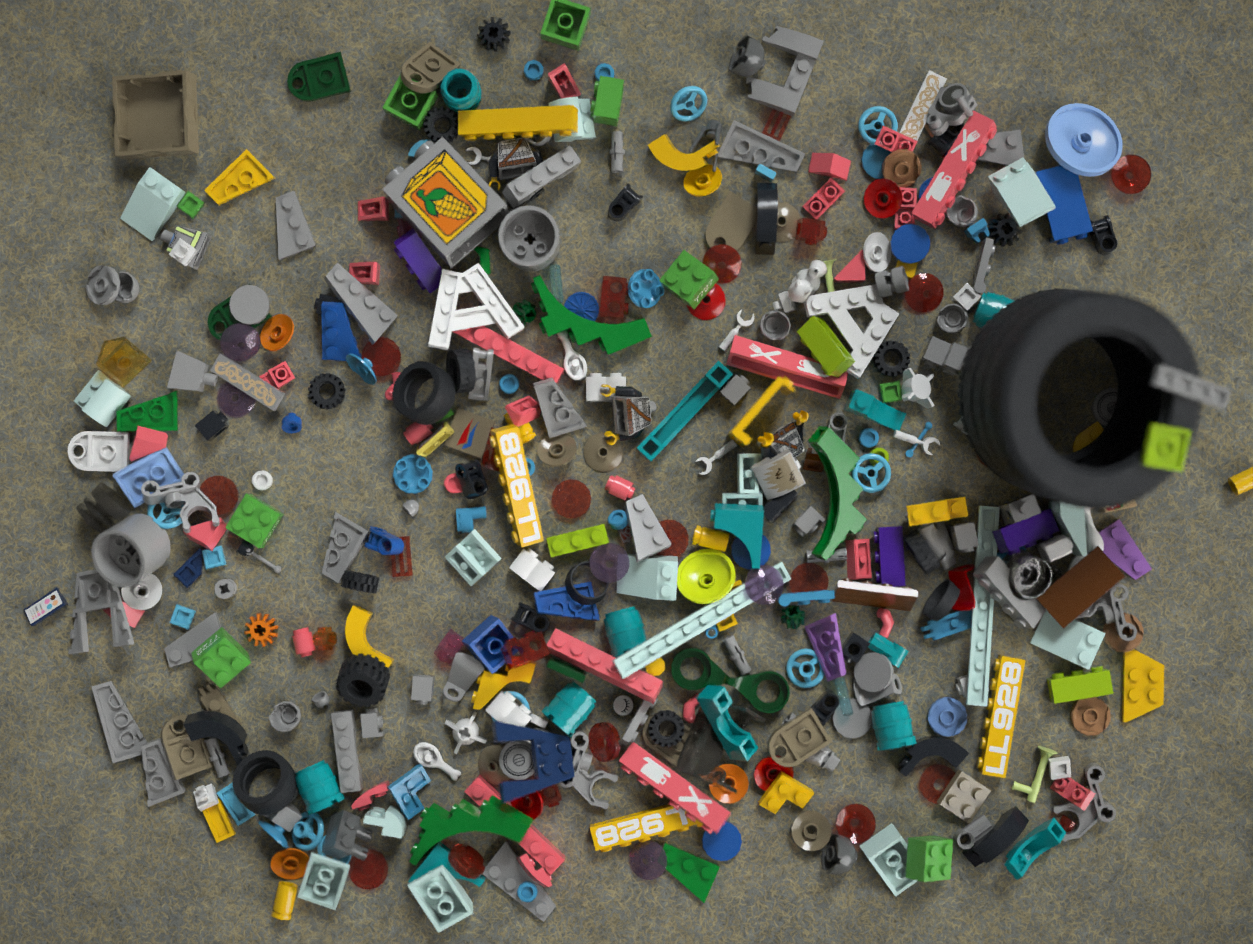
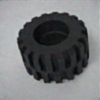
M363 653L358 654V656L355 654L351 655L341 665L336 680V690L339 691L340 697H344L343 700L351 702L350 704L371 707L372 704L376 705L379 701L381 702L385 695L390 678L389 669L385 667L383 661L380 662L379 658H373L369 654L367 656L363 655Z

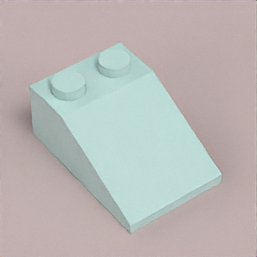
M1024 158L988 176L992 192L1019 227L1056 208L1034 170Z
M149 167L138 182L120 219L151 241H154L186 192Z
M1052 500L1049 501L1048 508H1051L1062 535L1070 537L1074 545L1072 553L1077 556H1087L1085 509L1064 505Z
M618 553L616 593L655 600L676 601L678 556L652 555L636 563V554Z
M1046 610L1030 643L1089 670L1106 633L1077 620H1073L1063 629Z
M892 823L860 845V848L895 897L917 882L916 880L906 878L908 845Z
M311 853L298 898L336 910L350 865Z
M443 865L407 884L438 933L473 914V902Z

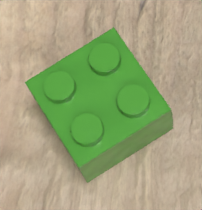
M551 0L540 33L541 39L579 51L591 15V8L568 0Z
M400 74L382 108L385 113L420 131L425 122L424 118L428 116V112L433 108L438 94L435 90L429 93H419L409 89L402 82Z
M600 76V80L595 81L594 97H596V101L592 100L590 109L594 123L617 127L624 91L623 79Z
M683 250L659 281L665 289L692 309H695L719 278L714 271Z
M245 494L225 528L254 546L264 548L284 514L252 494Z
M222 627L191 652L194 664L220 688L251 663L248 652Z
M936 835L908 837L906 878L920 882L951 879L953 839Z

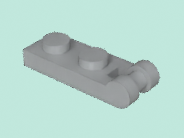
M985 238L982 241L971 285L978 294L986 290L984 278L990 272L991 265L988 262L995 252L994 239Z
M473 348L476 379L474 390L469 392L468 399L488 401L494 350L482 351L480 348ZM483 358L486 359V362H478V360Z

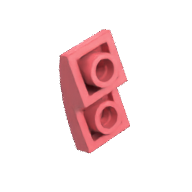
M882 126L874 144L891 152L898 149L913 151L918 141L886 126Z
M831 177L802 207L817 220L845 190Z
M900 187L902 204L894 215V230H897L902 225L915 224V218L911 213L917 203V188Z
M286 361L259 376L277 389L295 379Z
M1070 777L1055 779L1050 789L1084 811L1095 793Z
M389 780L365 791L351 805L352 809L358 808V811L370 807L369 804H372L374 801L372 795H375V797L386 795V791H388L387 786L390 785Z
M526 853L516 857L522 869L535 882L543 887L552 886L550 882L552 880L551 875L543 867L535 870L536 864L530 855L528 856Z

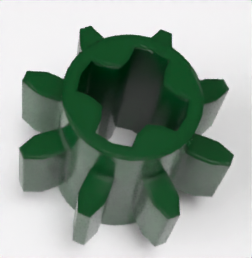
M523 299L522 303L516 302L512 308L523 326H525L526 322L531 323L536 317L534 309L536 306Z
M789 605L786 610L782 609L781 623H786L787 629L797 630L800 625H804L805 611H800L799 605Z

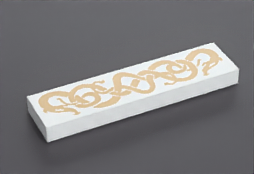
M930 70L928 71L899 133L918 141L927 122V117L930 115L928 110L940 88L944 86L947 78Z

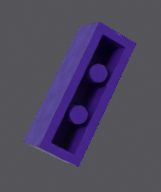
M412 228L394 241L396 245L394 251L400 259L403 257L408 263L405 266L412 275L416 273L419 278L417 283L421 289H427L429 293H432L439 288L442 268Z
M1050 508L1017 523L1008 524L992 531L1000 554L1008 552L1009 555L1019 552L1020 547L1024 545L1028 548L1036 545V540L1038 539L1045 541L1054 537L1053 533L1059 531V528Z
M903 526L876 527V531L873 532V541L877 543V551H874V561L878 563V571H875L876 583H879V585L891 584L893 587L906 586Z

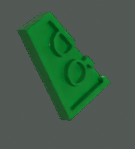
M178 391L116 411L117 431H137L138 426L157 431H178Z
M666 842L657 859L659 864L705 903L720 868L719 865Z

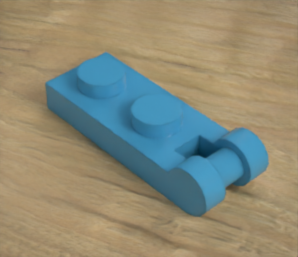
M832 589L783 593L778 596L777 601L782 606H788L790 602L797 601L798 605L810 604V600H818V603H829L830 599L835 598V594Z

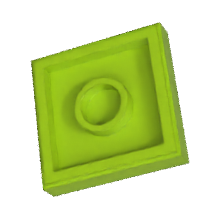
M1149 423L1141 465L1182 472L1191 431Z

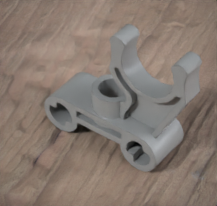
M194 472L185 473L181 478V482L159 487L155 481H146L141 487L143 501L148 505L165 503L167 508H177L184 505L180 511V520L183 524L184 533L191 531L188 518L192 512L197 510L207 511L212 517L213 526L217 527L220 524L216 506L200 490V479Z
M1117 583L1076 618L1091 617L1097 608L1101 606L1106 624L1115 623L1117 634L1121 639L1131 641L1137 635L1136 627L1125 621L1121 601L1127 598L1128 589L1120 583ZM1116 587L1123 589V593L1120 594L1119 598L1113 595ZM1126 626L1132 629V633L1128 637L1122 634V629Z
M576 729V732L570 738V742L575 748L572 755L575 777L562 781L559 784L566 788L573 786L591 805L607 809L609 807L608 802L595 798L592 793V787L598 779L608 778L616 782L618 776L616 773H610L603 769L595 770L590 774L587 773L592 761V755L585 753L589 739L583 730ZM577 735H581L584 740L580 744H577L575 740Z
M1089 763L1084 770L1088 784L1085 788L1095 793L1085 811L1070 801L1053 806V811L1056 814L1069 810L1078 816L1077 827L1073 831L1066 833L1062 839L1064 842L1080 838L1100 819L1104 822H1110L1116 816V810L1112 804L1103 801L1098 783L1104 780L1105 772L1097 763ZM1093 769H1099V772L1096 773V777H1090V774L1093 773ZM1107 807V809L1110 810V813L1108 815H1104L1103 813H1101V810Z

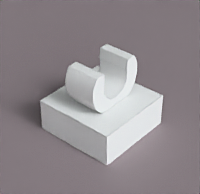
M180 238L169 255L187 267L198 250Z
M966 283L952 298L968 311L981 296Z
M788 291L779 293L780 300L772 303L774 310L783 308L785 313L797 310L794 301L790 299Z
M1068 756L1048 759L1051 780L1071 777L1070 759Z
M213 784L195 788L194 796L197 808L200 811L219 803Z

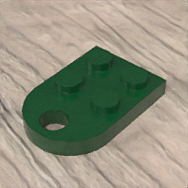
M341 52L299 62L291 68L288 74L287 83L289 90L297 99L304 102H312L351 92ZM296 79L303 80V86L300 89L293 87V82Z
M230 296L211 310L208 316V328L216 339L223 342H235L273 317L268 313L267 317L258 324H243L236 320L231 313L229 306ZM219 322L225 325V330L222 333L215 331V325Z

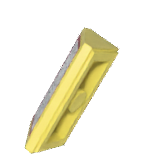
M444 422L433 434L417 446L416 453L418 455L427 457L454 433L448 422Z

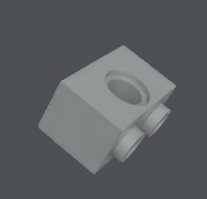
M964 522L948 526L953 549L965 553L974 551L973 547L979 546L974 522Z

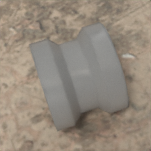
M221 579L215 584V593L222 599L231 598L236 594L237 585L232 579Z

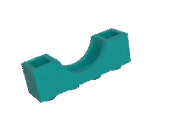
M707 685L696 697L729 758L731 760L748 761L758 750V746L751 734L740 728L730 717L728 707L733 701L725 686Z

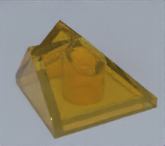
M124 336L103 342L96 365L124 388L152 360Z

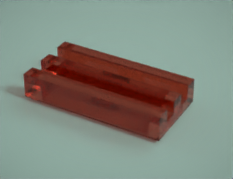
M773 109L762 133L780 141L791 115H787L776 137L774 134L784 113L780 111L769 134L767 130L777 111Z
M410 536L399 537L402 541H406L408 572H405L402 551L399 554L400 573H397L396 555H391L393 577L413 576Z

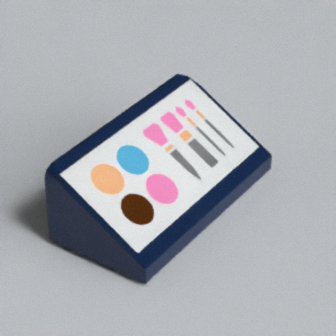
M55 588L26 607L24 612L32 627L68 605L60 590Z

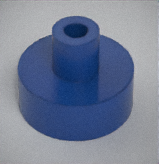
M289 413L288 416L282 419V430L284 432L294 434L302 429V420L295 413Z

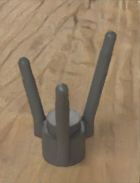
M710 120L707 122V126H702L700 133L689 149V153L693 152L704 134L709 141L715 140V145L718 146L722 124L717 120ZM718 153L713 156V172L716 171Z

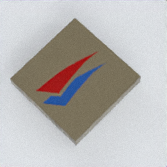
M457 408L451 425L454 433L445 441L444 445L482 459L489 436L491 435L490 430L493 429L495 421Z

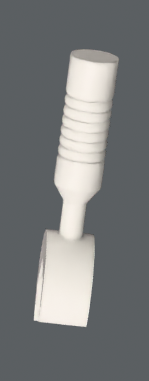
M469 147L466 152L474 151L477 155L475 161L467 162L470 165H477L481 160L489 162L491 157L482 156L481 151L476 147Z
M740 310L736 318L738 325L729 332L719 348L726 351L732 343L734 336L738 335V330L741 326L747 327L753 323L754 313L751 320L744 321L740 317L742 311Z
M895 430L893 434L894 438L912 444H921L923 452L928 455H933L928 451L929 443L935 442L940 445L938 439L934 437H927L921 441L916 436Z
M731 440L717 450L710 459L706 457L697 459L695 462L702 460L707 465L706 471L699 474H708L712 469L711 462L715 459H720L737 446L736 443Z

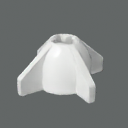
M911 368L905 369L903 371V384L901 388L903 401L909 400L917 402L927 409L932 408L934 404L929 397L931 392L929 381L934 377V374L932 373L927 376L922 374L915 375Z
M474 711L470 719H461L456 724L449 720L445 721V724L453 729V738L458 743L454 750L455 754L458 753L461 745H470L475 740L486 744L487 739L479 736V727L474 721L478 712Z

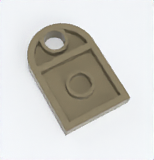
M429 42L403 64L401 80L409 89L415 92L429 93L436 90L442 84V80L448 72L459 69L461 64ZM411 79H417L419 82H414Z
M729 191L706 228L705 239L709 248L720 255H730L738 251L756 224V207ZM717 238L724 239L725 247L722 249L716 248L714 241Z
M808 708L771 734L768 740V752L777 764L784 767H793L832 743L813 709ZM779 746H782L785 750L782 757H776L775 749Z
M651 715L643 726L644 741L652 750L684 772L706 741V738L684 723L685 729L682 740L675 746L661 747L654 743L649 734L648 725L653 717ZM669 721L662 722L659 729L660 734L670 736L674 732V725Z
M185 715L169 719L163 725L160 734L161 743L174 780L213 767V763L209 760L210 754L204 738L191 742L184 725L180 732L174 730V722L178 720L184 724L187 718Z

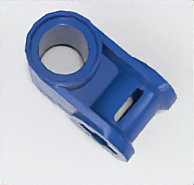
M370 527L369 531L371 533L368 542H365L364 545L366 548L382 555H398L402 553L404 543L401 538L388 533L382 528Z

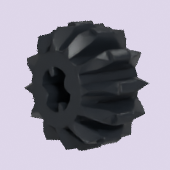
M491 17V23L484 20L485 27H478L481 33H478L477 37L482 39L480 45H486L487 51L493 46L494 52H497V46L504 49L503 42H510L507 36L511 35V31L506 30L508 24H502L501 18L495 23L494 17ZM492 31H494L495 33L497 31L498 36L496 38H494L493 36L491 38L490 33Z
M1006 213L1004 217L1002 214H998L997 219L993 218L991 220L993 225L988 227V230L994 231L989 237H996L993 242L994 244L1001 240V247H1004L1006 242L1009 246H1012L1013 240L1017 242L1020 239L1017 234H1022V230L1017 229L1019 225L1014 222L1013 218L1010 219L1009 213ZM1004 226H1006V229L1009 230V232L1006 234H1004V230H1001V228H1003Z

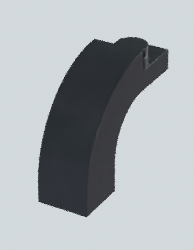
M757 183L755 254L775 255L778 220L777 183Z
M201 711L187 715L183 725L191 742L205 737L217 738L228 746L237 765L248 755V747L244 743L247 733L232 717L215 711Z
M927 736L916 740L917 744L909 745L905 748L910 755L901 759L898 763L900 767L897 770L906 777L923 758L933 755L945 758L951 765L957 768L969 753L959 744L948 738Z
M1017 806L1011 808L1001 815L996 825L986 835L976 841L971 848L964 849L962 851L963 855L974 867L983 862L987 864L1018 838L1029 820Z

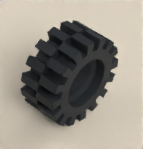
M440 106L438 109L437 107L433 108L434 110H430L428 116L424 118L423 126L428 138L433 142H437L443 137L447 142H453V139L458 136L457 115L448 107ZM441 118L448 120L450 124L449 129L444 133L437 132L434 127L435 122Z
M887 341L879 346L873 357L874 366L879 373H882L884 376L894 377L902 374L908 368L910 353H908V348L903 346V343ZM893 351L898 354L899 362L896 366L891 367L885 363L884 356L887 352Z
M322 373L319 376H315L314 380L310 382V387H308V395L312 403L323 409L336 408L345 398L346 389L344 388V383L339 377L330 373ZM324 384H331L334 387V395L329 399H324L320 395V388Z
M344 570L341 586L375 594L380 578L360 572Z
M661 710L659 713H655L649 721V734L655 744L668 748L672 745H677L682 740L685 727L683 720L676 712ZM664 721H669L674 725V732L670 736H663L659 732V725Z

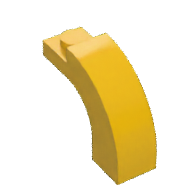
M667 134L648 144L653 155L662 164L681 171L695 170L708 165L704 157L707 156L708 159L718 153L717 149L721 147L720 145H715L714 140L700 150L687 154L677 150Z
M353 605L345 625V635L349 649L353 655L358 656V654L363 653V655L367 656L369 654L373 658H379L380 662L383 661L385 667H391L394 659L375 650L367 641L366 627L373 613L358 605Z

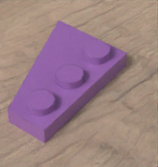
M1120 519L1099 531L1104 542L1103 552L1133 580L1152 570Z
M836 613L804 626L827 680L831 681L845 675L846 669Z

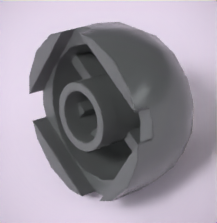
M745 35L737 44L740 48L736 56L734 52L731 56L729 70L734 74L750 77L757 73L758 70L763 69L766 60L764 59L765 52L762 44L756 39Z
M831 833L826 853L822 851L821 854L822 868L828 871L826 872L827 874L841 875L852 868L858 857L852 841L845 836Z

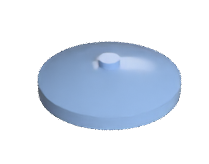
M1080 103L1065 105L1051 116L1046 125L1045 140L1051 155L1062 167L1072 173L1089 177L1102 175L1108 172L1121 156L1122 138L1116 124L1104 112L1093 106Z

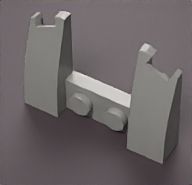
M776 26V32L769 38L767 36L763 37L762 42L796 56L784 88L756 78L747 77L746 84H751L752 94L747 95V99L793 117L824 41L798 31Z

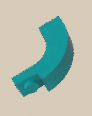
M1055 818L1042 823L1016 843L1007 853V860L1004 863L1005 867L1016 880L1022 878L1031 863L1038 856L1061 843L1066 835V831Z

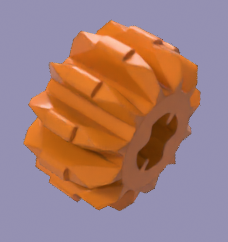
M257 613L256 618L251 616L249 618L251 623H245V626L250 628V630L245 631L244 634H251L247 639L248 642L255 639L254 646H258L261 642L262 647H265L267 642L273 643L272 637L278 636V633L273 632V630L278 629L279 626H272L276 619L272 618L268 621L269 614H265L262 618L261 613ZM259 625H261L262 628L266 629V631L263 632L264 635H262L261 632L257 631V628H260Z

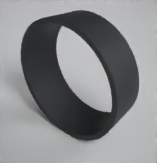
M581 562L567 573L565 580L566 590L570 597L580 604H596L606 595L609 586L608 574L596 562ZM578 566H592L601 572L606 584L602 594L596 597H586L575 589L572 577Z
M950 579L944 580L926 601L922 612L923 615L934 621L941 620L957 601L960 589Z

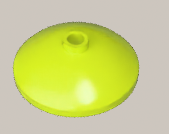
M714 549L695 551L688 555L678 567V589L691 602L698 604L714 603L725 597L732 589L736 577L734 565L730 558L721 551Z

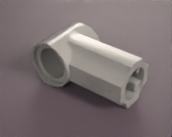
M982 814L964 828L958 829L954 834V841L961 848L969 849L993 827L985 815ZM963 834H968L969 839L966 843H960V837Z

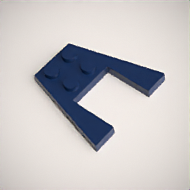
M499 721L492 722L494 743L531 741L535 780L500 782L501 804L575 777L570 737Z

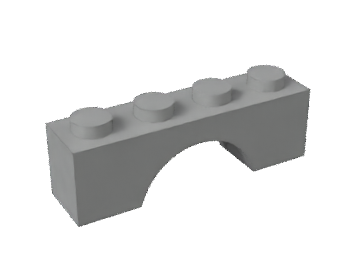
M569 145L507 184L502 193L514 209L529 200L536 192L550 182L562 179L576 170L581 160Z
M998 556L985 557L973 573L978 583L990 593V597L1001 605L1002 610L1014 620L1016 626L1022 629L1034 628L1046 610L1035 597L1016 598L1012 594L1008 583L1010 569Z
M354 709L334 711L331 713L341 793L361 791L364 785L362 768L357 754V728Z

